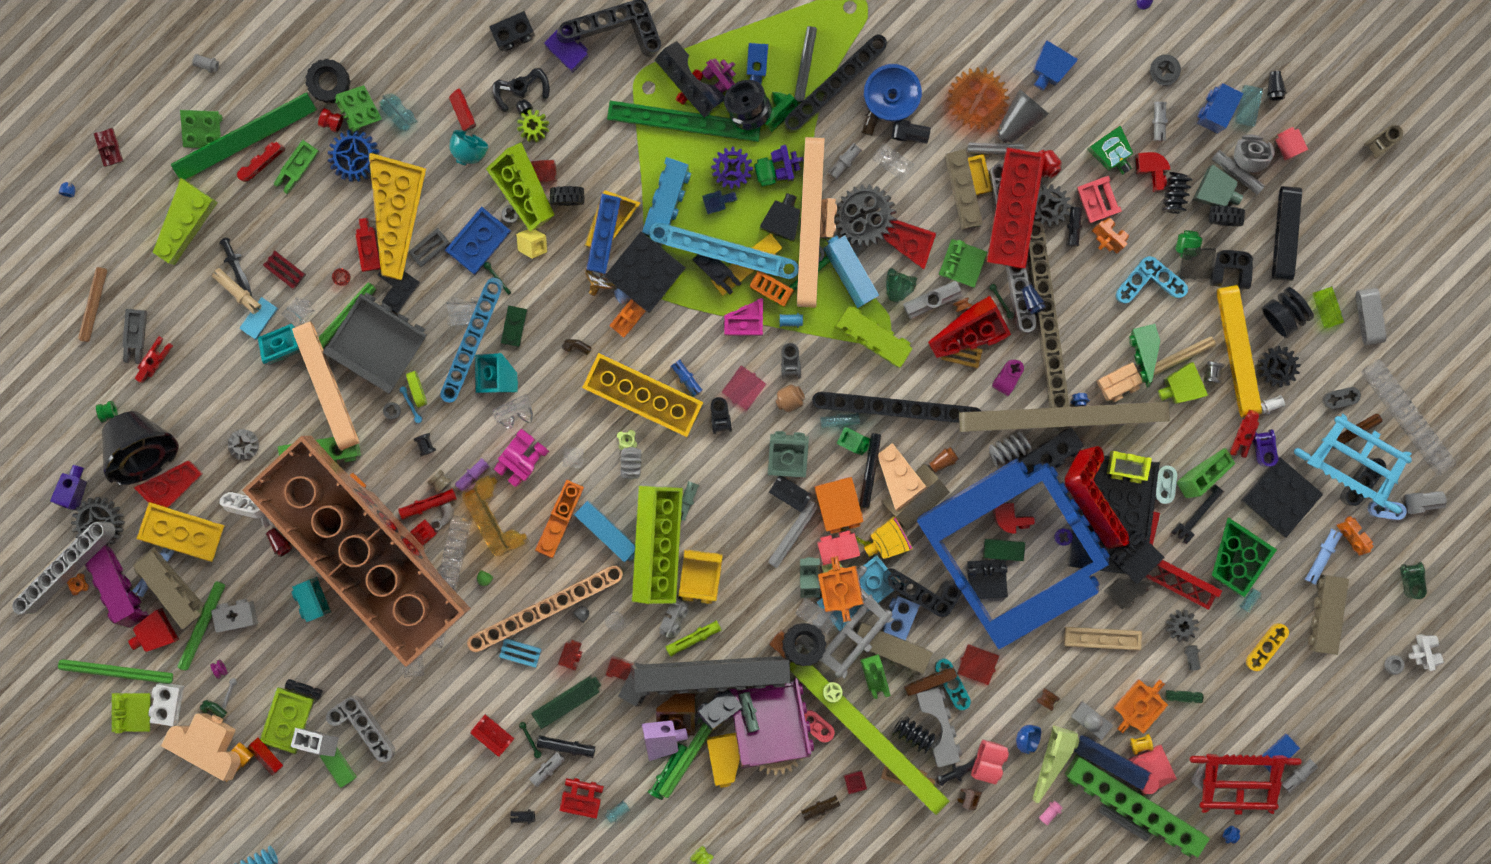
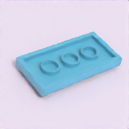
M875 555L863 565L867 568V571L859 581L861 588L868 595L872 594L873 599L879 603L895 589L884 582L883 574L888 568ZM894 576L891 577L892 580L899 583ZM823 597L817 601L821 609L825 608ZM862 605L849 609L850 618ZM836 610L829 617L839 631L847 624V622H843L841 611Z

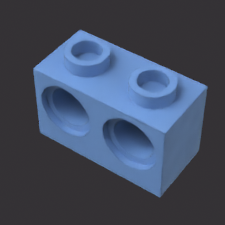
M899 595L896 598H892L889 609H891L893 621H899L901 627L899 630L894 631L891 629L892 622L883 626V631L906 641L920 605ZM901 603L908 605V610L905 613L898 611V606Z

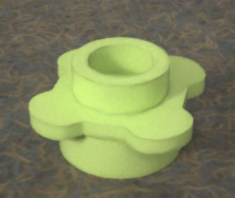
M629 430L628 432H619L617 434L620 450L637 447L634 437L636 435L635 431Z

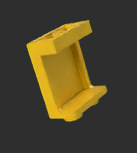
M684 550L678 595L682 597V600L693 601L696 598L701 599V603L707 604L717 601L723 554Z

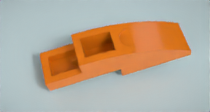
M566 479L535 552L553 559L584 489L583 486Z

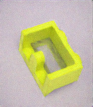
M1110 451L1107 474H1112L1111 478L1123 480V477H1128L1130 482L1141 484L1142 480L1148 481L1152 458Z

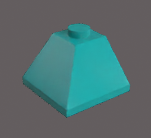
M502 353L475 355L476 393L518 392L517 372Z

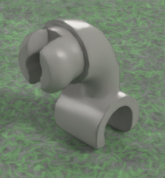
M450 503L442 505L443 518L441 520H432L431 523L435 521L440 523V527L435 530L442 529L443 526L451 521L454 509Z

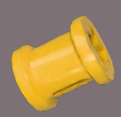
M1149 734L1137 739L1130 738L1134 755L1145 750L1153 751V744Z

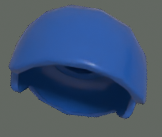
M1025 725L1018 731L1016 744L1022 753L1030 754L1029 752L1036 751L1041 739V728L1034 725Z

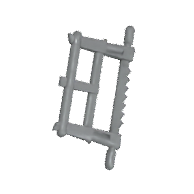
M861 566L857 570L859 580L867 571L865 566ZM862 588L864 605L852 616L851 621L847 622L827 646L825 653L822 655L823 657L819 659V661L833 669L835 676L838 678L841 676L844 679L846 678L847 669L863 650L867 653L871 650L872 646L869 643L886 623L894 620L892 612L890 610L885 611L873 599L872 594L868 595ZM825 608L822 609V613L817 615L818 619L813 620L812 625L820 629L834 611L825 612ZM870 609L880 619L867 635L862 638L852 629ZM802 635L796 641L798 644L795 645V648L798 652L802 650V647L810 652L813 649V640L808 635ZM848 635L858 645L846 660L840 664L831 654Z

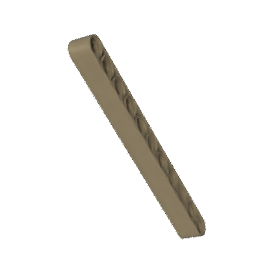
M1033 222V226L1038 228L1039 233L1037 236L1031 235L1028 250L1031 283L1041 298L1050 306L1048 312L1040 311L1036 313L1049 408H1059L1054 403L1055 398L1058 396L1063 399L1061 407H1070L1045 232L1041 223ZM1034 245L1040 246V255L1033 253L1032 248ZM1037 264H1041L1044 267L1042 274H1038L1035 271ZM1039 283L1046 285L1047 290L1045 293H1041L1038 290ZM1045 321L1052 323L1050 331L1044 329L1043 324ZM1048 340L1054 341L1055 348L1053 350H1049L1046 347ZM1052 358L1058 362L1056 369H1052L1049 366V361ZM1055 377L1061 382L1058 388L1052 386V379ZM1055 427V428H1057V429H1066V428H1068V427Z
M1169 402L959 413L960 432L1167 422L1170 421Z

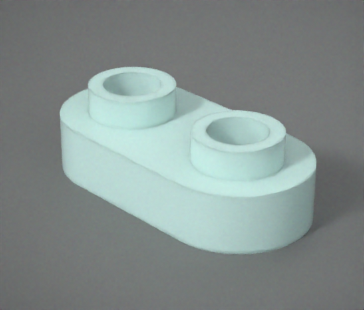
M1162 466L1158 472L1155 499L1163 504L1172 502L1175 497L1177 471L1172 466ZM1166 471L1169 473L1167 479L1163 477V473ZM1163 490L1167 492V496L1164 498L1161 496Z

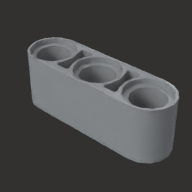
M1378 288L1356 291L1357 310L1364 345L1385 343L1386 330Z

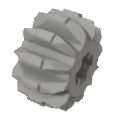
M635 447L624 448L621 454L622 478L632 480L638 479L641 473V450Z

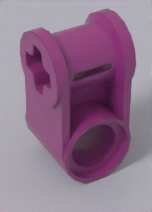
M1015 359L1007 361L991 387L1008 397L1024 371L1023 363ZM1017 363L1018 371L1011 372V364L1015 365Z

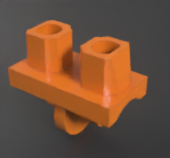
M1111 218L1101 221L1093 228L1092 232L1097 236L1096 240L1101 243L1098 246L1099 250L1105 247L1107 250H1113L1117 254L1128 244L1126 241L1129 235L1123 230L1115 233L1112 228L1116 224Z
M631 299L609 326L625 338L646 311Z

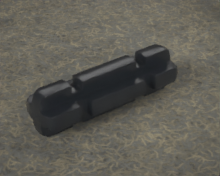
M291 679L286 681L284 687L286 690H294L295 693L307 697L312 696L311 698L316 700L321 698L323 692L321 689H313L312 686L300 682L296 683V681Z

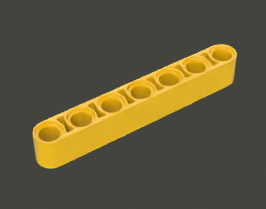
M1238 285L1217 288V299L1239 414L1241 418H1245L1249 410H1254L1261 415V401Z

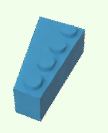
M666 157L664 162L666 167L661 172L658 183L659 188L655 191L652 200L653 205L649 209L642 231L646 236L650 237L649 231L653 224L664 223L670 225L672 219L676 220L679 209L676 208L678 201L682 202L685 191L682 190L684 183L688 184L691 177L688 164ZM657 227L653 234L655 237L661 238L664 236L665 231L663 228Z

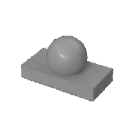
M1083 701L1071 715L1072 718L1101 740L1113 726V724Z

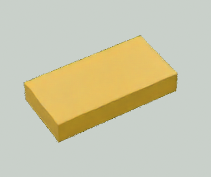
M984 154L968 157L976 196L992 192Z

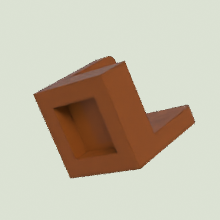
M780 629L769 645L785 658V652L782 649V640L784 639L785 632Z

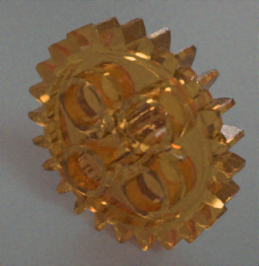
M977 67L973 73L972 69L969 68L968 75L962 71V79L956 76L957 84L953 82L950 84L954 90H948L947 92L952 95V97L947 98L948 102H952L948 109H954L951 116L957 115L956 122L962 120V127L968 123L969 130L974 125H976L977 131L980 130L981 125L986 130L988 123L994 126V119L997 121L1001 120L999 114H1006L1002 108H1008L1009 106L1004 102L1010 99L1009 96H1004L1008 89L1002 88L1005 81L998 82L1001 77L1000 75L996 78L993 77L994 71L987 74V68L980 72L979 67ZM970 82H977L979 89L972 90L969 85ZM987 84V87L980 98L981 101L978 102L973 113L970 114L969 110L971 109L973 103L976 100L975 97L978 96L983 85ZM993 91L996 94V98L993 100L987 98L986 92ZM962 98L968 99L970 106L963 107L960 100ZM977 108H984L987 113L986 116L978 115Z

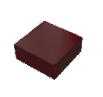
M862 770L844 774L849 794L867 790Z

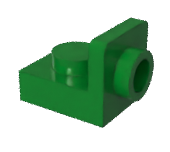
M844 427L836 444L862 456L869 448L870 438L848 427Z

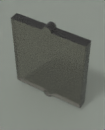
M1202 247L1184 248L1178 277L1180 279L1193 280L1210 279L1216 249Z

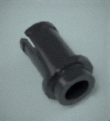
M528 809V811H511L510 816H518V818H510L511 824L528 823L530 825L535 822V811H531V809Z

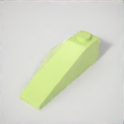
M1053 725L1032 798L1036 803H1039L1073 754L1074 748L1077 749L1079 737L1075 731Z

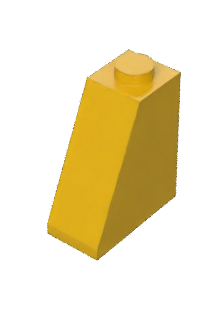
M735 732L707 738L715 786L720 785V788L731 786V783L735 781L740 761Z

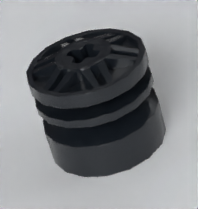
M1291 287L1284 289V293L1278 294L1279 302L1271 299L1262 306V312L1267 321L1284 338H1289L1298 331L1297 324L1304 326L1306 321H1311L1314 318V314L1306 300Z

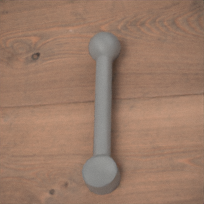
M232 678L229 681L230 686L225 697L224 703L222 705V708L224 710L227 706L232 689L237 684V680L235 678Z

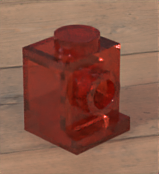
M571 639V642L566 641L558 665L576 671L578 665L575 662L579 663L583 654L580 651L582 643Z

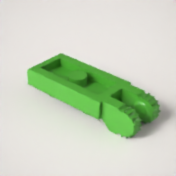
M302 140L280 170L281 173L275 180L274 185L276 187L280 186L287 175L291 179L285 186L284 192L288 194L320 151Z

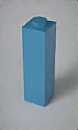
M844 235L841 238L835 236L828 240V245L823 249L856 307L859 308L878 297L877 290L846 236Z
M589 500L574 514L622 561L625 562L628 559L631 562L635 557V543Z

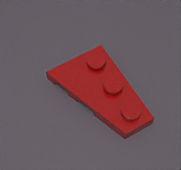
M899 220L891 221L894 228H888L890 235L884 234V241L924 270L936 233Z
M189 460L134 487V489L148 503L170 508L203 473Z

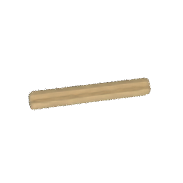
M1208 337L1156 362L1154 375L1216 345L1214 338Z

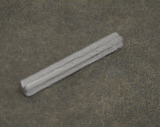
M813 501L808 502L769 559V564L775 568L780 565L819 508Z

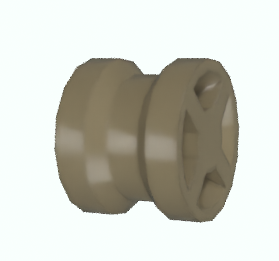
M440 470L427 483L433 486L438 494L451 483V480L446 478L444 472Z

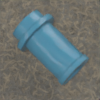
M799 313L797 315L780 314V327L797 326L799 328V326H803V315H799Z

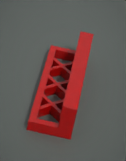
M1164 560L1157 565L1160 572L1159 575L1151 576L1148 574L1146 578L1208 610L1214 599L1220 597L1222 590ZM1172 573L1175 575L1177 583L1168 585L1164 576ZM1191 583L1194 592L1184 593L1181 584ZM1206 591L1211 594L1207 604L1200 601L1198 593Z

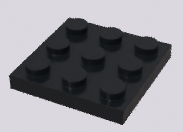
M640 231L604 277L650 313L686 267Z
M1278 457V462L1265 471L1241 501L1286 538L1322 497L1323 493L1281 457Z

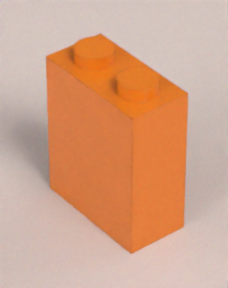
M852 477L814 486L826 532L830 531L831 534L842 531V527L849 526V529L859 527L860 523L864 522Z

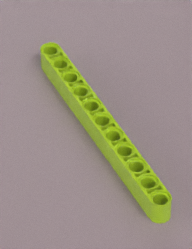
M792 662L789 664L790 671L935 815H938L950 801L843 695L837 702L827 701L823 695V690L830 682L813 665L800 666Z

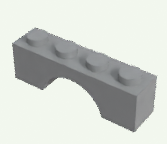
M935 686L917 693L916 696L920 710L937 717L941 725L940 736L931 746L937 767L960 762L959 756L962 753L959 744L955 745L954 737L957 736L954 726H950L948 719H951L949 708L944 707L943 701L946 700L943 689Z

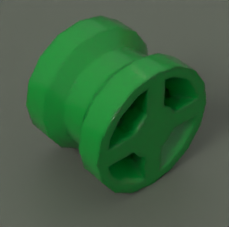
M108 401L104 405H96V413L101 423L107 422L108 419L118 415L117 407L113 401Z

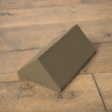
M923 464L915 471L927 487L925 491L899 511L895 510L890 494L882 501L906 530L917 522L920 515L932 509L950 493L926 464Z

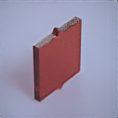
M967 644L965 653L960 658L962 661L957 674L989 685L993 672H996L995 667L999 655Z

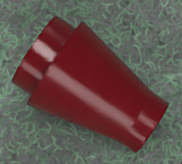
M272 528L266 533L275 555L277 554L279 557H282L292 550L291 543L276 528Z

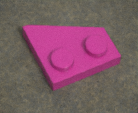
M763 298L724 315V336H763Z

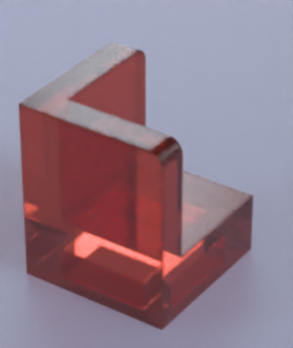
M555 160L531 161L539 182L557 181Z
M612 655L605 676L611 678L614 676L627 680L631 672V665H634V662Z

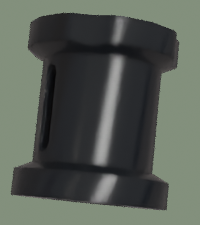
M430 433L414 438V442H417L421 452L419 454L420 457L437 451L436 448H433L429 438Z

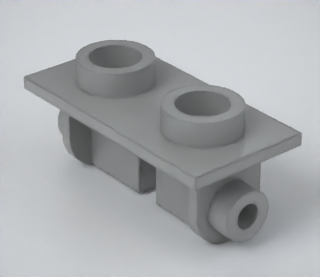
M677 598L676 603H670L666 613L672 615L671 619L666 616L664 617L659 633L667 638L675 639L680 633V625L689 612L688 607L690 604L681 602Z

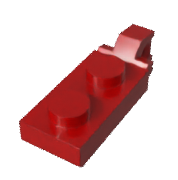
M360 218V229H356L357 234L355 235L362 272L380 270L381 265L376 231L374 227L369 226L368 218Z

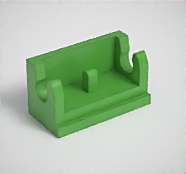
M879 654L861 659L869 691L872 692L873 697L878 699V692H883L885 697H890V690Z

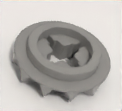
M238 430L232 433L228 439V450L238 460L250 459L258 451V439L249 430ZM241 439H243V442H250V444L245 446V450L241 447H236V445L241 443Z

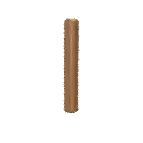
M96 267L78 336L80 341H90L107 274V269Z

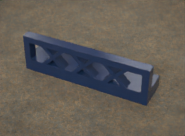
M1085 735L1080 736L1079 745L1074 752L1144 790L1152 772Z

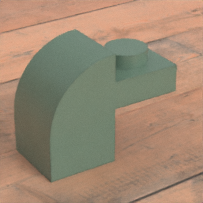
M807 557L800 559V598H820V582L818 577L820 573V558Z

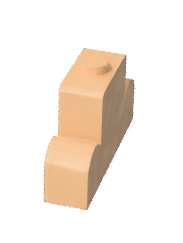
M207 713L195 714L190 726L171 727L161 745L163 748L222 781L233 780L240 764L239 755L234 751H227L235 734V728L222 722L223 719L216 715L211 716Z

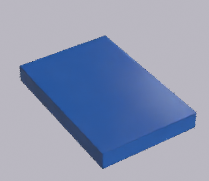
M481 206L445 251L476 275L512 231Z

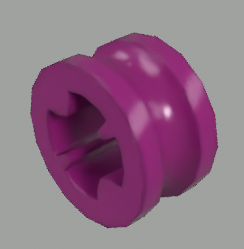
M219 659L216 664H210L211 670L217 679H220L221 675L225 676L228 674L222 660Z

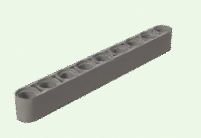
M996 164L989 171L995 209L998 198L997 189L1000 186L1001 178L995 177L994 169L1002 170L1003 164ZM1005 266L1017 329L1022 333L1031 332L1036 327L1035 314L1032 315L1027 309L1025 311L1019 309L1018 303L1020 300H1024L1023 292L1015 289L1017 281L1022 282L1024 287L1029 285L1026 268H1020V271L1015 273L1011 267ZM1024 319H1028L1030 321L1031 326L1029 329H1024L1022 327V321Z

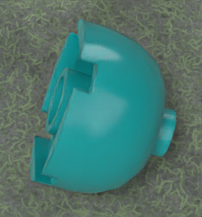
M454 130L450 139L449 150L453 157L456 158V162L464 166L479 163L486 155L489 148L487 147L488 143L474 134L471 137L466 135V131Z

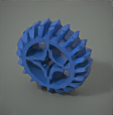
M347 130V136L340 133L342 139L339 140L335 137L334 141L337 144H330V147L334 149L333 151H328V154L333 156L328 159V162L334 163L330 168L336 170L335 174L337 176L342 174L341 178L343 180H346L348 177L349 181L353 182L354 177H356V180L361 182V175L364 179H368L366 173L369 172L371 174L369 155L361 153L358 144L359 142L364 143L369 154H379L380 150L374 149L377 143L372 142L373 138L371 136L366 138L365 132H362L360 136L357 130L353 135L350 130ZM353 141L348 150L341 151L347 143ZM353 152L359 155L355 160L349 157ZM339 157L348 160L349 171L342 167ZM367 161L363 168L355 171L360 162Z

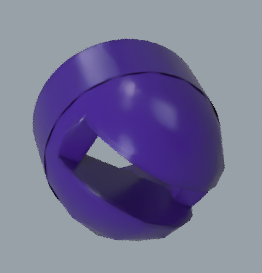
M1137 0V7L1141 10H1146L1150 8L1153 0Z

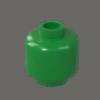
M1184 230V233L1178 235L1175 250L1181 254V258L1192 259V256L1200 254L1203 239L1199 236L1198 232Z

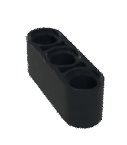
M1369 458L1370 460L1377 462V464L1386 468V463L1384 460L1380 458ZM1362 465L1352 479L1360 483V479L1365 477L1367 481L1365 486L1372 489L1382 475ZM1346 486L1340 494V499L1346 505L1356 506L1363 501L1364 496L1362 493L1358 494L1356 490L1351 491L1350 487ZM1350 492H1353L1355 495V499L1352 502L1348 499Z

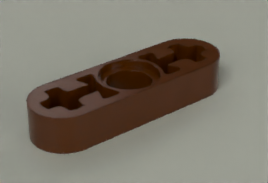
M950 667L905 685L904 689L907 696H911L951 681L957 677V673L954 667Z

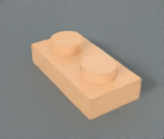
M827 198L821 201L820 238H832L836 231V224L834 223V217L837 213L836 199Z

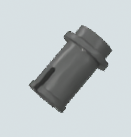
M1197 645L1187 646L1184 651L1187 654L1188 670L1201 669L1198 654L1200 649H1198Z

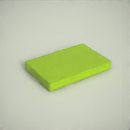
M278 687L260 740L265 745L297 754L298 749L291 747L295 728L305 729L315 699Z

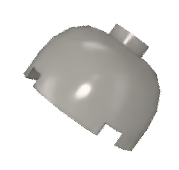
M1245 135L1241 140H1238L1235 146V162L1241 169L1247 172H1260L1268 167L1274 157L1275 151L1272 144L1262 141L1263 137Z

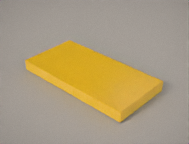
M149 502L136 539L213 562L225 525Z

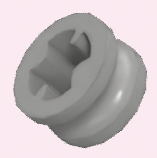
M508 205L502 210V217L508 223H515L520 216L516 212L514 213V219L510 217L507 219V211L509 209L511 211L515 210L512 205Z

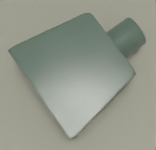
M1211 165L1207 168L1192 200L1211 206L1226 207L1228 202L1238 206L1243 195L1234 191L1238 183L1236 180L1216 166Z

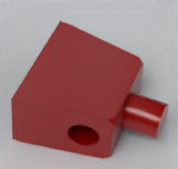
M163 608L152 612L133 628L136 636L128 640V643L133 650L142 646L144 651L148 652L180 639Z

